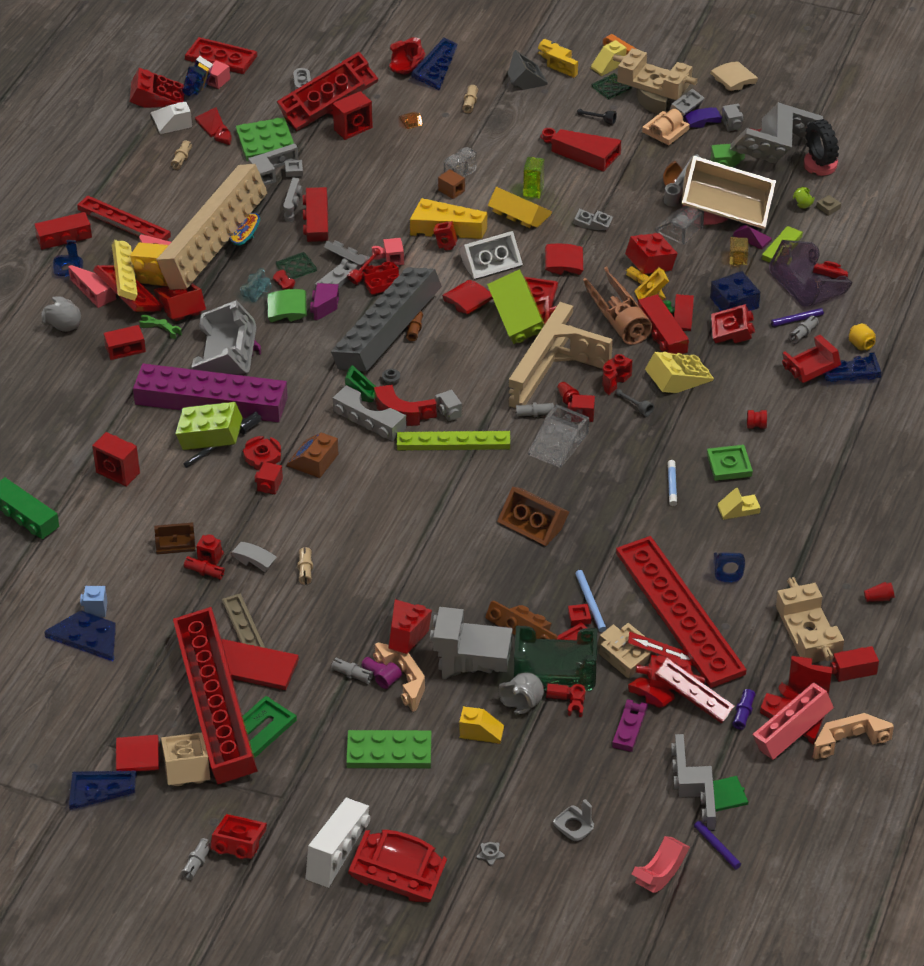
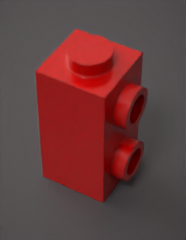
M873 646L833 654L834 659L830 663V667H832V674L836 675L838 682L877 675L879 660Z

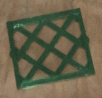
M615 73L591 85L608 100L632 89V86H621V83L614 80L618 76ZM605 82H611V85H606Z
M305 252L276 261V265L280 270L291 273L288 276L289 279H296L317 271V267ZM291 261L297 262L296 265L290 264ZM299 263H305V265L300 266ZM288 267H294V269L289 270ZM297 268H300V269H302V271L299 272V271H296V269H297Z

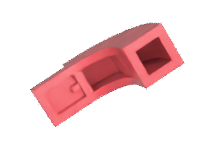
M665 836L654 858L644 867L635 866L632 875L637 877L635 883L653 893L660 891L675 875L690 847L673 837Z

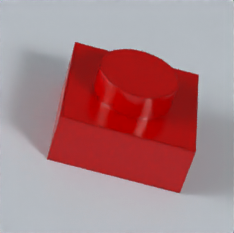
M588 604L568 606L571 626H576L581 622L584 625L591 624Z

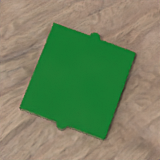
M737 776L713 781L715 812L748 805V800L744 793L745 788L741 786Z

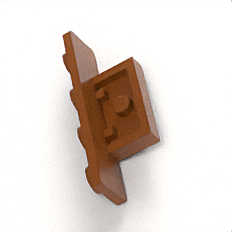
M496 601L490 602L485 616L487 620L500 627L512 628V634L548 654L552 653L558 636L549 631L552 623L545 620L544 616L530 612L529 608L523 605L509 609Z

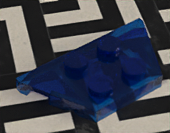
M79 611L44 632L45 637L110 661L114 660L115 622Z

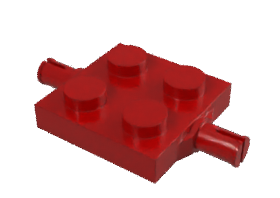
M651 655L649 666L636 665L635 673L647 674L650 679V686L674 690L654 676L668 657ZM668 658L703 684L705 683L704 676L695 675L691 671V661Z

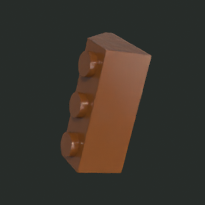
M512 486L497 522L547 546L562 530L569 511L522 488Z

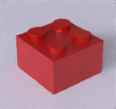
M360 91L334 102V131L346 140L373 128L372 101Z
M660 233L631 236L625 252L642 274L653 273L659 267L664 271H672L678 254Z
M105 432L92 445L96 473L126 487L140 474L137 446L133 443Z

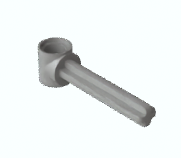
M689 162L677 180L666 185L664 203L667 206L673 207L679 204Z

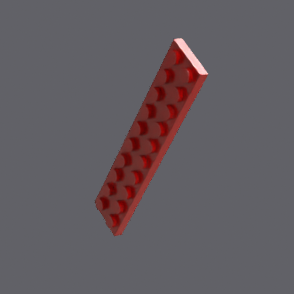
M651 536L616 548V554L686 652L701 676L705 677V682L710 688L746 675L747 669Z

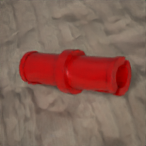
M190 556L186 557L187 560L184 562L185 569L199 572L202 576L209 575L220 580L223 578L222 576L225 573L224 567L210 564L207 560L201 561Z

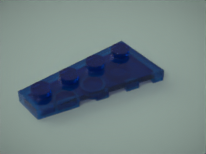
M443 37L412 71L411 77L440 90L458 44Z

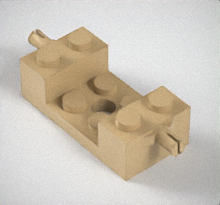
M633 48L626 56L617 54L613 56V61L621 62L618 65L617 82L674 100H678L690 84H697L698 79L692 77V66L677 62L671 71L647 64V52Z
M794 577L792 579L789 578L787 582L790 588L777 592L776 608L799 656L812 658V663L833 660L834 653L843 651L844 639L837 626L830 627L821 608L822 595L816 583L799 586ZM805 627H811L814 630L809 631L808 629H805Z

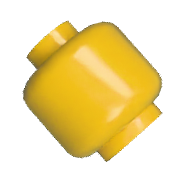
M866 324L854 325L850 329L849 341L858 350H869L874 346L876 334Z

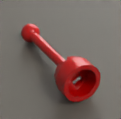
M375 249L374 254L359 270L354 269L349 272L347 278L355 285L360 283L363 278L362 271L376 256L380 255V249Z

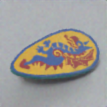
M249 214L230 237L233 244L242 245L254 238L253 234L260 222L259 214Z

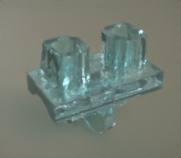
M259 268L255 274H250L248 277L249 283L242 285L240 288L243 297H249L251 302H256L263 292H269L272 288L270 279L266 278L264 274V268Z

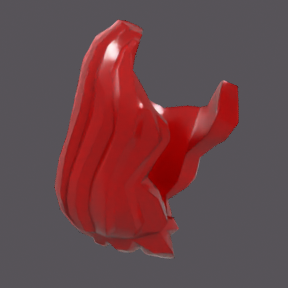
M413 37L406 41H398L391 44L389 49L392 50L389 67L392 72L405 75L412 72L422 63L425 57L421 40Z

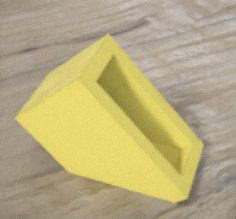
M616 40L603 46L591 65V69L603 76L618 68L621 62L613 61V56L615 54L626 56L627 47Z

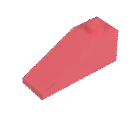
M73 265L68 266L70 280L97 308L116 300V293L96 273Z

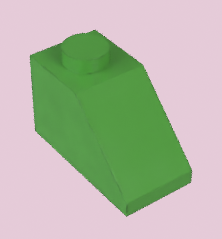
M730 144L711 145V161L734 168L745 158V154L730 150Z

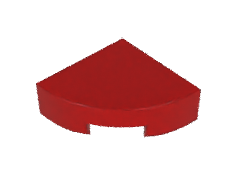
M221 125L214 136L215 141L230 145L232 141L231 133L225 125Z
M783 682L778 687L781 694L790 700L795 699L800 694Z

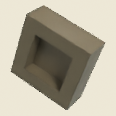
M828 195L817 201L816 207L829 216L841 209V203Z

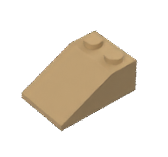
M202 733L161 737L168 785L181 786L189 782L198 784L210 780L208 754Z

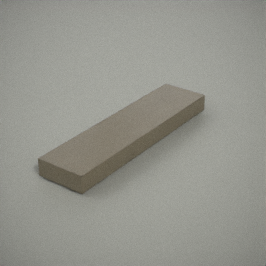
M241 593L223 598V606L239 642L265 648Z

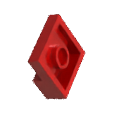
M746 304L711 314L712 335L715 343L733 339L734 343L752 339L755 329L751 321H754V316L751 310L748 311Z
M226 814L212 834L211 850H215L218 854H233L239 859H252L259 849V841L266 832L267 823Z

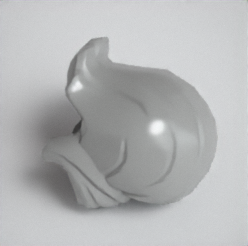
M57 296L52 297L55 304L44 307L42 311L43 325H53L56 329L63 332L76 329L81 321L79 308L69 299Z
M520 673L510 682L499 684L501 702L507 707L517 708L514 711L515 714H523L529 711L541 701L544 693L541 680L532 673Z

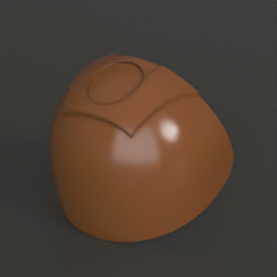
M676 161L670 163L664 171L663 181L665 185L674 183L683 171Z

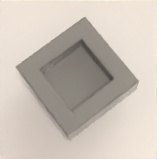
M302 160L285 161L286 177L303 176Z

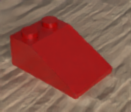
M193 283L187 289L170 290L168 286L154 289V293L163 305L167 316L175 321L184 319L186 315H199L201 311L206 310L202 289Z

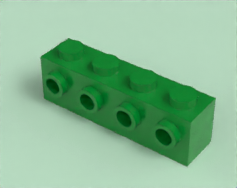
M6 477L0 480V510L7 517H11L17 524L24 526L31 534L37 535L41 539H44L60 527L58 514Z

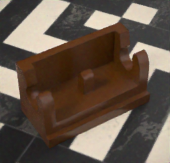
M193 522L154 526L156 554L196 551Z

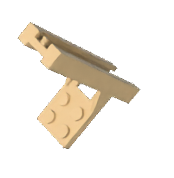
M559 302L509 378V387L513 388L509 390V394H513L509 397V406L516 408V405H526L553 362L575 360L603 369L604 364L612 359L613 339L584 331L571 325H565L573 313V306ZM570 338V349L564 348V345Z

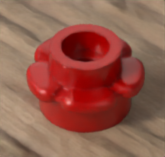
M545 128L540 138L546 143H551V138L556 134V131L552 128Z

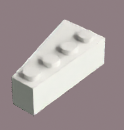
M345 798L308 845L306 880L328 888L330 887L363 829L370 822L368 805Z

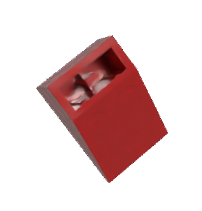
M138 68L131 81L130 102L144 108L166 107L182 103L184 101L185 85L162 75L152 73L149 70Z

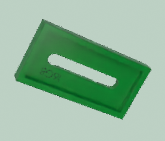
M267 696L262 698L243 715L248 735L262 724L265 719L273 718L272 722L250 740L254 758L297 721L295 714Z

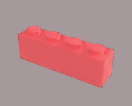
M812 683L752 735L759 750L774 760L828 714L834 707L827 691Z

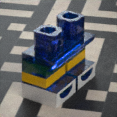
M199 56L195 61V65L188 68L182 92L188 96H191L193 93L198 95L208 84L213 64Z

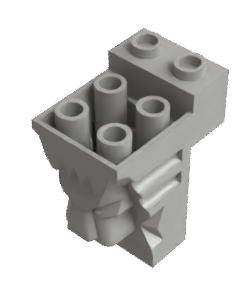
M439 607L438 615H434L433 627H435V630H431L430 642H433V651H438V657H442L439 659L438 668L442 670V679L461 674V672L471 671L474 673L477 670L486 673H492L493 670L495 672H507L512 646V628L464 623V609Z

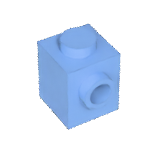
M85 586V592L81 594L80 603L81 606H84L86 617H106L108 602L105 586Z

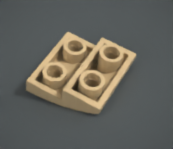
M740 62L726 63L714 68L710 72L715 77V80L721 82L729 91L742 90L743 85L756 84L758 80Z

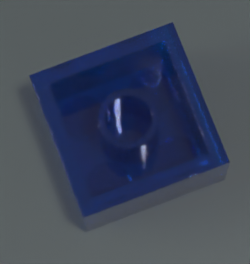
M743 271L711 281L710 298L721 311L745 304L748 311L759 308L761 292Z

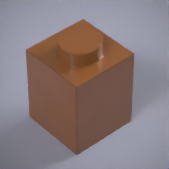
M449 169L438 177V191L455 199L465 192V178Z

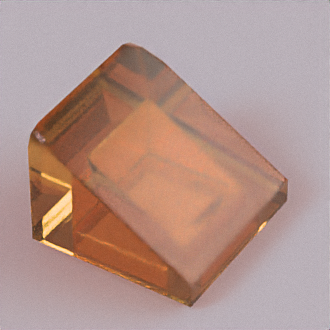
M411 112L399 116L407 129L422 125L420 113Z

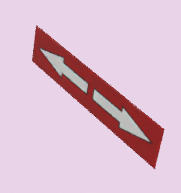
M629 631V644L668 658L691 661L684 650Z

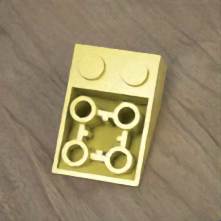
M654 352L645 368L662 392L679 393L714 380L709 370L696 355Z

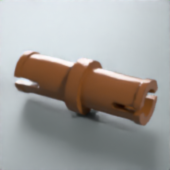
M421 311L408 324L406 338L409 341H416L418 333L422 329L423 313Z

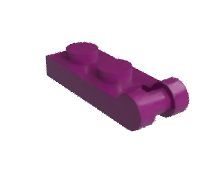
M627 699L612 742L613 748L633 752L648 704L642 702L637 704L633 700ZM632 711L638 712V715H637V714H632L631 712H632Z

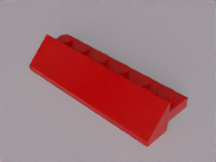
M357 52L277 101V104L286 122H289L297 132L333 110L334 102L357 92H362L377 83L378 77L370 69L369 63L363 55Z

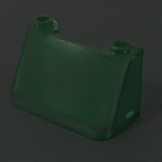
M516 626L514 677L520 673H532L541 680L544 690H547L548 684L567 685L570 688L575 684H581L585 687L586 691L592 690L596 685L598 629L585 628L580 630L577 634V640L536 639V631L532 627Z

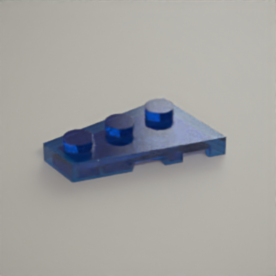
M875 352L869 353L868 357L856 356L854 360L848 362L840 360V366L824 373L826 381L836 382L839 380H872L881 378L882 372Z
M136 771L72 772L69 809L73 810L135 793Z

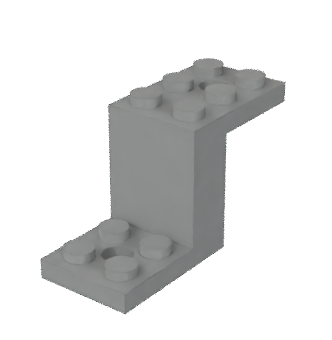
M778 102L762 118L761 132L746 128L730 144V150L752 156L753 158L763 159L770 163H776L792 148V134L805 137L807 124L823 119V116Z

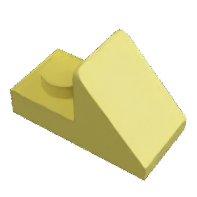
M738 488L730 492L717 505L723 520L759 514L761 509L755 494L741 497Z

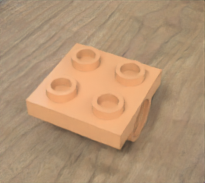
M671 109L667 113L662 111L642 127V132L670 145L689 130L690 124L683 121V116L677 109Z

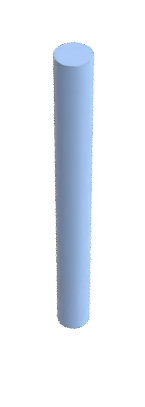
M578 570L575 574L599 632L606 631V626L582 570Z

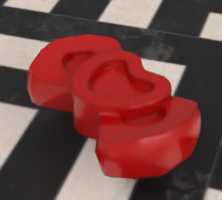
M284 270L277 271L273 276V280L283 290L293 289L295 280L289 279Z

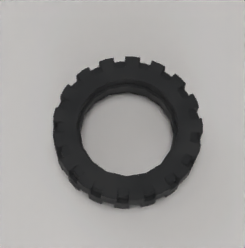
M824 119L807 124L805 139L807 140L806 145L809 148L808 151L812 155L813 161H816V164L820 166L837 161L839 146L837 145L838 140L835 137L836 133L832 130L831 124H828V121Z

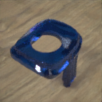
M67 240L66 248L68 255H59L54 258V275L70 276L69 269H61L63 265L68 263L83 269V259L78 256L76 240Z
M717 552L714 553L713 561L716 579L722 582L739 581L745 570L744 555L741 553H718V555ZM733 562L738 565V569L734 573H726L723 570L724 565Z

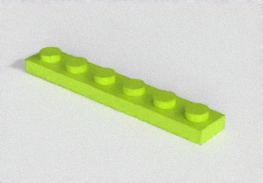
M510 431L397 432V451L510 449Z

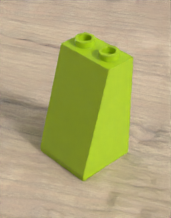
M520 269L487 284L513 344L521 343L526 338L540 333L545 324L530 287Z

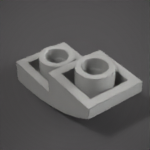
M579 208L573 224L587 229L608 230L613 217L598 210L594 215Z
M240 542L230 554L247 566L251 562L264 572L268 570L277 558L267 550L247 542Z

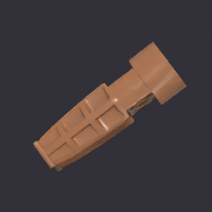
M608 267L604 268L608 281L623 300L621 302L618 297H610L611 300L608 303L611 305V309H609L608 304L592 284L584 278L583 281L587 292L590 293L603 315L625 343L635 345L648 337L652 329L651 321L626 289L609 273Z

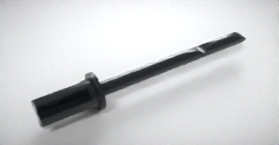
M254 412L242 420L239 432L245 435L247 430L261 422V416ZM218 446L205 448L184 462V466L187 468Z

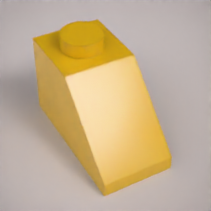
M463 706L459 722L460 738L501 744L504 725L484 709Z

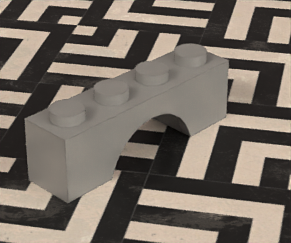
M347 385L333 397L334 412L392 442L397 438V432H403L406 429V415L392 408L383 411H372L365 408L361 403V392Z

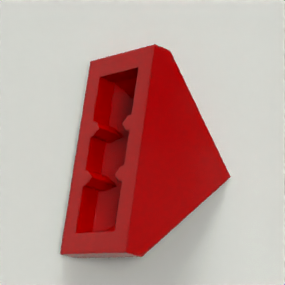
M217 107L195 117V120L210 137L215 136L221 125H224Z

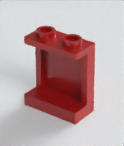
M821 335L814 337L816 346L794 357H791L786 351L782 353L784 368L789 370L794 378H798L802 383L841 365L838 349Z

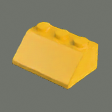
M499 187L495 188L488 203V206L493 208L492 212L502 215V213L508 214L506 218L515 222L519 219L522 221L521 225L528 228L531 225L538 228L552 214V211Z

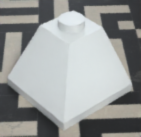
M187 102L169 105L151 112V116L160 134L192 127L191 111Z

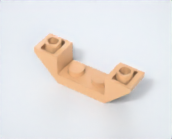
M376 643L375 653L373 654L375 661L385 665L389 662L395 663L401 672L406 674L408 683L403 685L401 698L405 706L408 705L412 712L416 711L425 691L424 674L409 653L405 654L388 649L389 645Z
M866 713L827 722L814 744L813 758L815 760L834 755L836 741L865 732L872 745L885 743L892 740L894 726L890 722Z

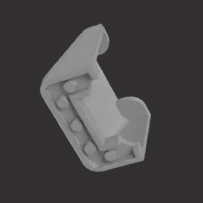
M237 300L202 313L199 327L207 335L203 359L199 356L193 359V370L233 375L248 373L256 334V323L253 317Z

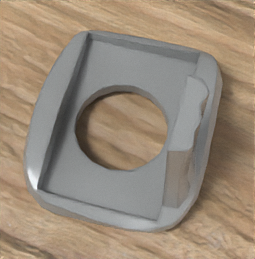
M586 799L581 804L582 810L572 805L553 820L554 826L573 841L582 840L594 828L591 816L592 805ZM575 819L580 821L582 826L577 831H570L565 827L566 822Z

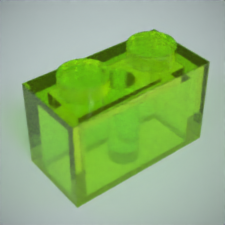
M527 157L524 166L523 196L541 197L544 187L545 159Z

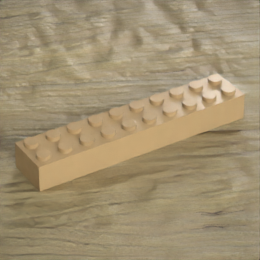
M256 164L238 165L156 259L170 290L187 289L266 196V187Z

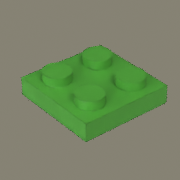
M744 445L707 449V457L715 481L752 476L753 470Z

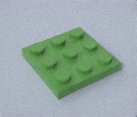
M285 117L235 126L246 161H249L248 158L294 144Z

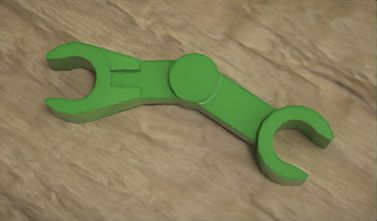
M148 315L141 316L142 321H139L141 328L157 326L168 331L172 339H176V333L182 336L181 328L179 326H172L166 319L157 320Z

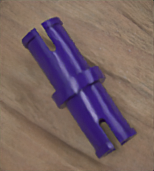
M745 689L742 692L740 703L736 706L737 713L732 723L736 729L743 730L746 727L748 716L752 714V704L756 694L750 689Z

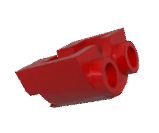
M617 354L604 364L602 379L604 392L610 395L617 389V382L624 383L632 376V359L626 358L622 354Z

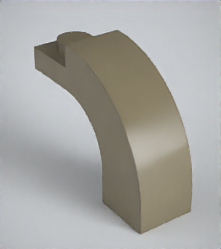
M636 89L637 100L645 109L657 114L662 111H668L671 98Z

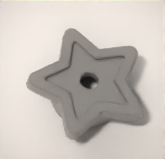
M493 842L481 843L482 851L477 855V859L486 860L490 866L494 864L495 860L505 857L499 851V843Z

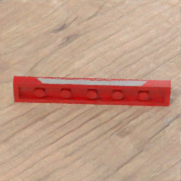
M86 196L77 204L79 211L85 212L138 237L142 234L165 241L171 237L169 230L93 197Z

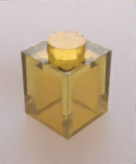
M730 237L729 265H747L748 238Z

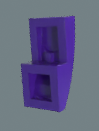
M703 108L688 112L683 116V119L686 123L690 124L689 127L704 128L706 122L720 123L722 116L717 108Z

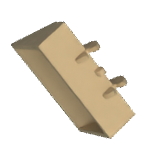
M693 156L687 166L684 177L682 204L765 229L776 181Z

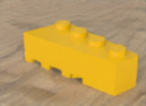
M421 198L410 218V236L424 233L425 236L432 237L435 224L453 221L456 235L459 238L482 239L487 230V212Z

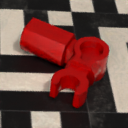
M575 684L571 688L567 685H547L546 698L570 699L568 716H571L573 710L579 711V717L583 716V704L586 694L583 685Z

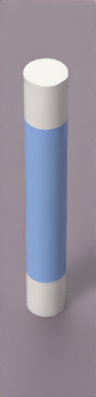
M669 460V504L676 506V466L674 460Z

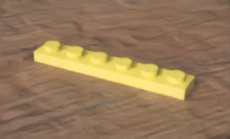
M114 240L112 251L118 295L135 301L137 288L134 267L130 258L132 253L131 245L125 241Z

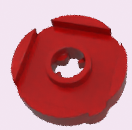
M264 436L254 437L245 444L243 449L244 459L249 465L254 466L256 470H260L264 462L276 464L281 461V445L276 439L271 437L270 440L264 439Z

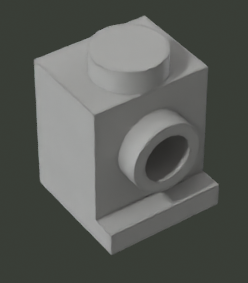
M739 104L723 106L722 121L727 131L740 130L742 127L743 114L739 112Z
M452 390L435 395L437 411H440L441 415H444L448 421L462 417V403Z

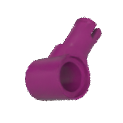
M365 657L362 661V668L372 671L376 682L384 689H388L402 676L400 668L395 663L389 662L385 665L374 661L370 657Z

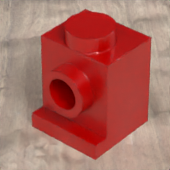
M453 221L435 224L433 232L439 249H453L458 240Z
M211 534L202 535L196 545L198 560H207L210 564L217 566L224 554L221 540L216 539Z

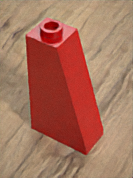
M560 129L552 136L550 142L552 144V152L604 172L621 154L622 140Z

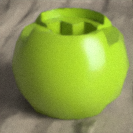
M807 187L798 188L793 195V199H796L798 202L797 206L801 209L809 208L814 203L815 198H812Z

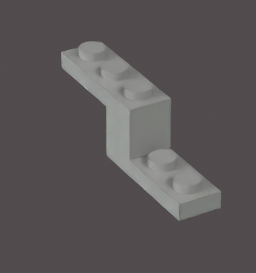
M292 144L248 158L249 164H256L264 186L275 183V168L285 165V161L298 160V147L296 144Z
M675 734V743H671L672 756H676V759L672 760L673 772H677V776H674V789H678L679 797L700 796L701 805H705V809H702V822L707 823L709 830H716L712 766L686 767L684 734Z

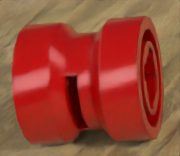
M747 410V428L759 427L760 429H766L767 410H760L759 412Z

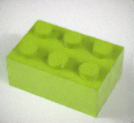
M236 402L186 407L182 409L175 434L183 450L236 444L243 418Z

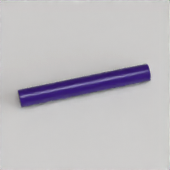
M822 308L777 318L771 320V325L775 327L808 319L810 316L817 317L823 315L824 312Z
M697 821L694 824V827L735 870L741 866L736 857L701 821Z

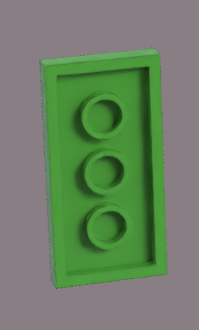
M348 730L347 768H431V731Z

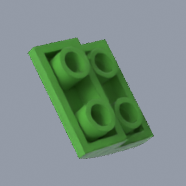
M288 289L268 294V319L270 322L286 317L291 322L307 316L305 290Z

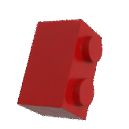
M139 325L103 333L105 347L110 360L146 352L145 340Z

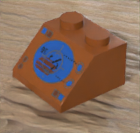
M321 432L306 439L288 461L287 466L321 478L339 455L338 438Z

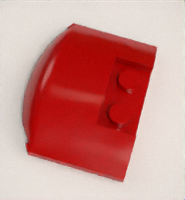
M366 830L348 870V874L366 886L370 883L409 897L408 901L431 902L447 858L443 856V859H441L435 852V847L412 835L392 830H382L381 833L370 834V830Z

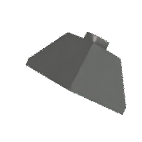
M517 50L513 52L508 70V75L511 78L510 82L513 86H519L526 90L548 84L535 62Z

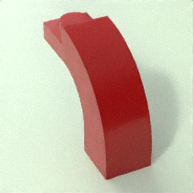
M393 385L374 387V398L378 411L392 408L406 415V426L420 425V420L437 417L435 399L407 402L396 396Z

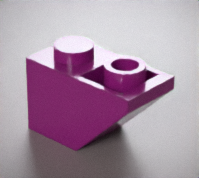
M317 283L316 290H313L312 294L314 302H311L310 312L314 313V320H319L337 310L339 284Z

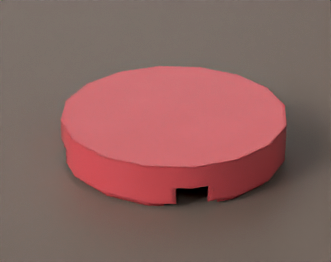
M809 153L804 158L805 169L809 173H817L816 175L818 176L832 174L838 166V159L832 164L820 166L816 164V161H813L812 155Z

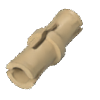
M475 85L468 86L467 94L464 96L462 110L465 113H471L474 104L477 102L478 88Z
M183 141L180 148L176 150L175 157L171 161L173 169H180L184 160H187L188 153L192 148L191 142Z
M304 547L299 550V582L305 585V578H307V584L312 581V551L305 547V554Z

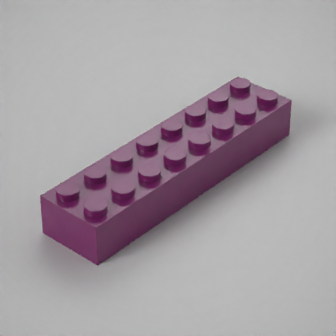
M142 363L133 387L135 405L182 410L186 407L236 402L242 418H247L254 412H257L261 416V420L280 422L288 398L287 381L144 363Z

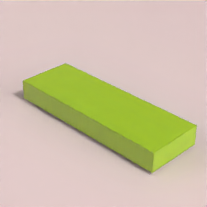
M787 226L762 254V260L778 265L802 238L803 232Z

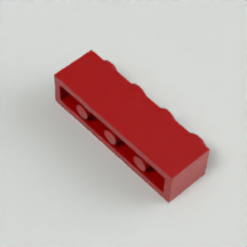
M659 295L639 299L638 306L651 321V335L653 340L659 344L660 350L672 354L688 353L689 339Z

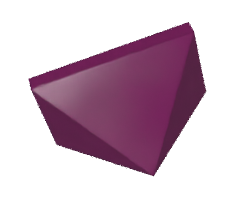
M744 224L733 233V236L761 250L772 241L771 237Z

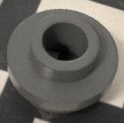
M387 369L382 373V379L387 385H396L400 380V372L395 369Z

